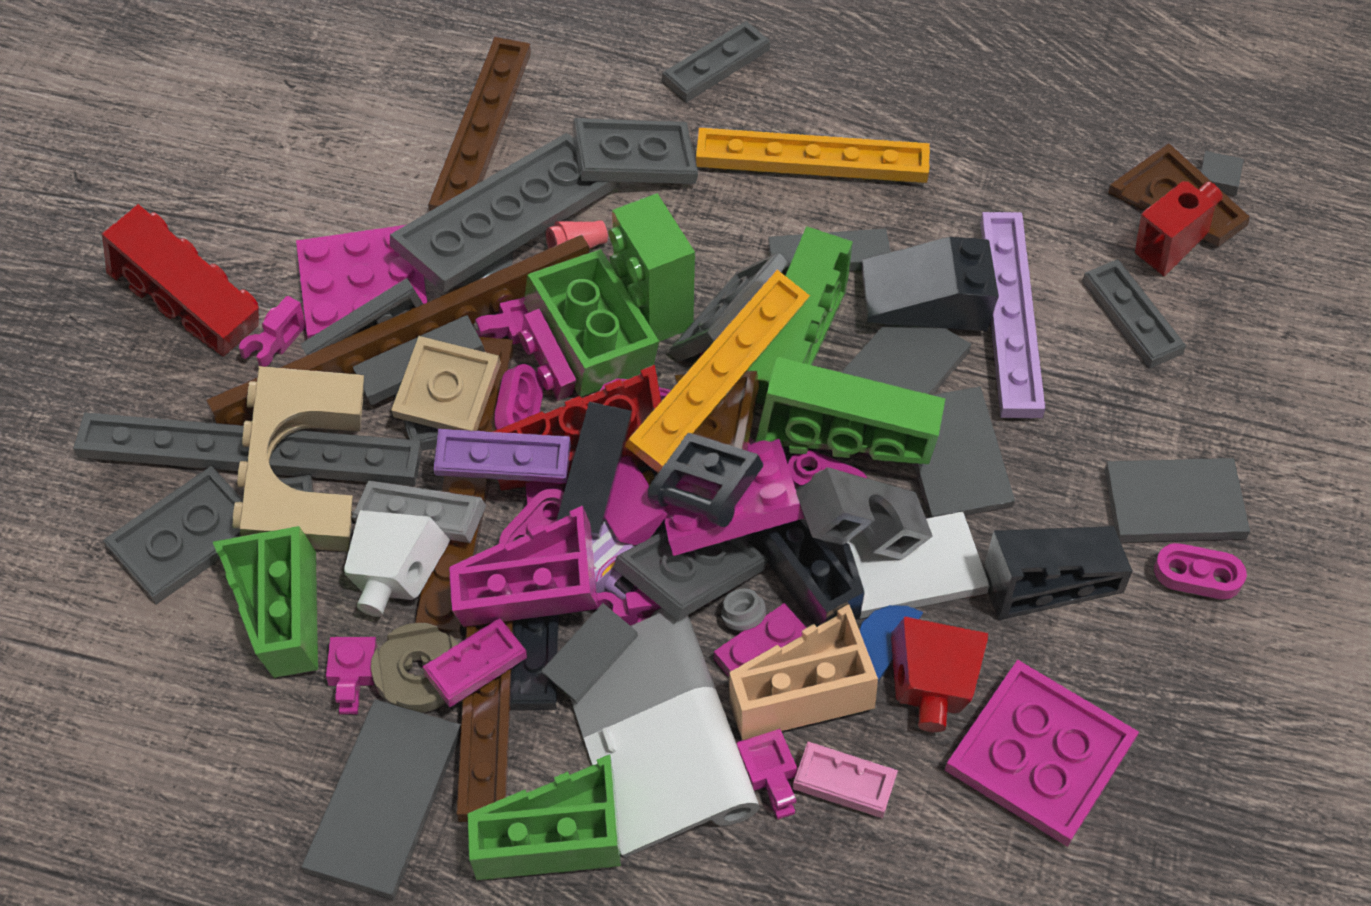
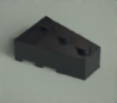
M802 485V486L796 488V492H797L800 488H802L804 485ZM805 516L803 519L751 533V541L760 552L769 558L767 563L812 624L816 627L837 616V610L848 604L851 607L855 620L861 617L865 590L849 543L846 542L844 545L813 538Z
M1114 526L994 530L983 568L989 583L988 593L998 620L1124 593L1133 572Z

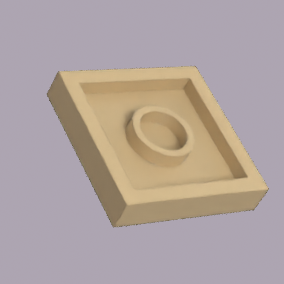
M419 336L391 410L393 416L438 429L477 431L501 364L499 356Z

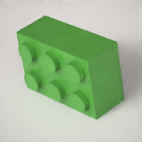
M658 193L613 209V228L609 229L608 233L613 246V255L609 257L610 264L660 342L683 333L694 321L695 251Z
M601 249L527 274L524 305L528 312L540 309L576 378L574 389L580 397L600 390L604 384L617 378L629 379L641 374L640 370L654 365L659 340Z

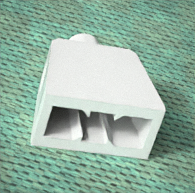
M360 510L344 567L345 575L362 591L357 604L359 610L368 615L380 617L383 615L390 597L413 600L419 596L450 541L431 517Z

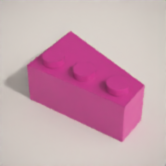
M583 506L569 511V516L545 527L541 524L530 529V534L506 545L502 542L449 567L452 611L463 627L489 624L499 618L504 622L598 609L591 525Z

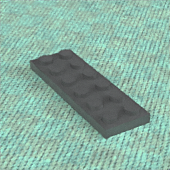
M565 133L390 234L389 246L442 292H446L545 232L548 227L554 226L556 221H563L619 187V182L581 181L575 141L571 135Z

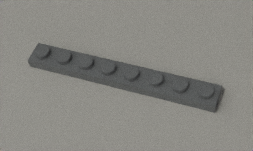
M85 412L73 447L79 458L209 468L212 466L214 469L238 471L240 461H248L249 447H243L242 444L244 426ZM297 430L284 437L277 444L270 457L269 465L273 473L279 475H311V477L362 482L376 481L416 486L422 445L419 440Z

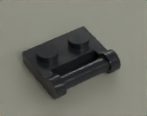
M688 432L651 482L648 489V499L651 503L662 507L670 504L705 516L711 524L726 527L734 517L736 504L764 465L756 453ZM682 480L718 493L711 500L676 488V485Z

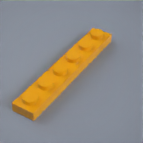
M699 128L696 165L697 167L927 183L930 143Z
M776 270L633 433L625 447L659 473L687 433L694 434L801 309L810 295L780 271Z

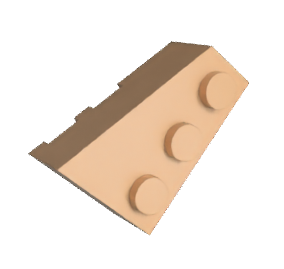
M848 604L837 610V616L818 627L813 624L804 629L801 637L782 648L776 645L729 672L730 705L742 741L777 729L784 731L875 709L878 677L850 605Z

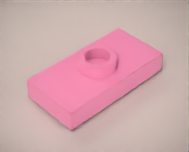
M807 742L793 783V789L883 818L898 770Z

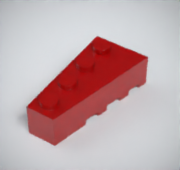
M137 204L102 233L106 274L116 281L122 276L131 283L129 285L130 291L141 299L147 294L152 296L158 310L169 319L175 318L177 315L180 316L186 331L224 357L259 326V307L256 299L244 289L238 290L228 281L227 275L219 266L214 263L209 265L203 260L190 241L185 238L179 239L169 231L166 222L154 212L148 213Z
M655 365L640 370L641 374L625 381L618 379L604 385L605 389L584 398L577 396L565 401V405L547 413L541 411L493 432L570 437L569 477L589 402L632 411V419L625 442L626 445L628 439L661 403ZM624 446L622 457L626 455L631 456L633 461L637 463L638 468L649 466ZM498 479L501 491L526 487L525 483L537 482Z

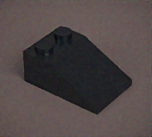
M946 237L864 259L861 263L867 323L988 331L999 297L988 239Z

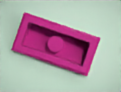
M627 455L621 458L605 519L620 542L638 545L650 539L668 514L662 506L649 501V484L632 457Z

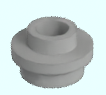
M745 588L729 593L724 600L721 610L726 626L739 631L749 630L759 625L764 620L767 612L764 600L755 591Z

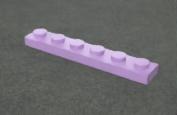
M982 212L980 222L982 239H988L990 242L999 294L991 319L1000 416L1001 418H1043L1045 402L1022 212Z

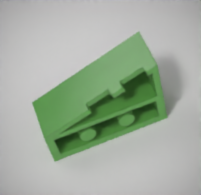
M300 526L214 541L215 550L222 561L226 572L225 576L237 600L238 610L255 654L271 675L275 678L318 670L316 551Z
M611 754L597 759V764L569 775V772L554 777V782L530 792L522 790L468 813L469 860L476 880L621 866Z

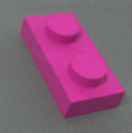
M540 309L525 314L519 338L528 355L534 354L540 365L537 368V372L543 387L547 391L552 389L557 401L573 395L576 378Z
M783 603L767 614L759 625L752 629L744 630L716 649L713 660L729 677V672L776 645L782 648L801 637L802 631L806 627L788 606Z

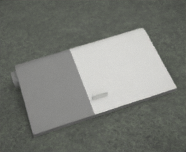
M663 608L656 610L650 618L632 625L631 627L637 631L638 637L578 703L571 699L592 765L597 764V759L611 754L615 782L619 846L621 854L625 858L710 820L720 826L742 822L752 817L760 808L689 616L686 615L677 620Z

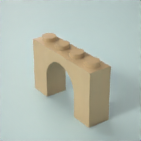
M259 366L257 382L250 381L248 386L247 407H254L253 421H245L243 428L242 444L243 447H249L248 461H240L238 469V487L244 488L243 502H235L233 511V528L240 529L241 536L300 526L314 549L349 552L352 495L304 492L293 489L277 478L269 462L277 444L284 437L297 430L324 428L360 431L364 375Z

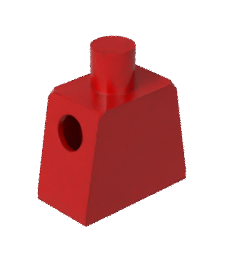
M1182 181L1141 214L1134 253L1165 277L1209 232L1215 206L1223 199L1220 189L1212 182H1205L1197 189L1188 181Z
M905 616L892 631L891 645L896 699L902 704L920 707L918 727L921 730L928 732L945 731L947 712L960 713L971 702L988 641V633Z

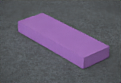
M438 429L433 470L435 475L567 483L571 440L567 436Z

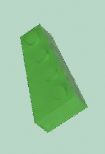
M806 226L786 277L809 294L810 297L748 369V371H757L759 389L756 403L761 405L765 403L777 357L809 365L813 364L847 291L853 241Z
M777 357L764 403L756 442L780 439L782 446L789 447L790 453L807 454L808 448L832 450L833 457L850 458V455L861 452L870 453L873 460L929 464L939 436L945 398Z

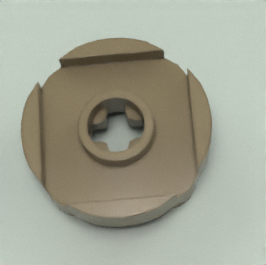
M411 623L394 629L387 635V641L382 644L379 651L377 648L372 656L371 672L379 695L389 704L420 713L432 711L447 704L424 674L414 676L413 673H407L406 670L413 668V661L422 660L423 665H426L458 644L457 640L451 635L449 637L447 634L440 632L437 626L429 623Z

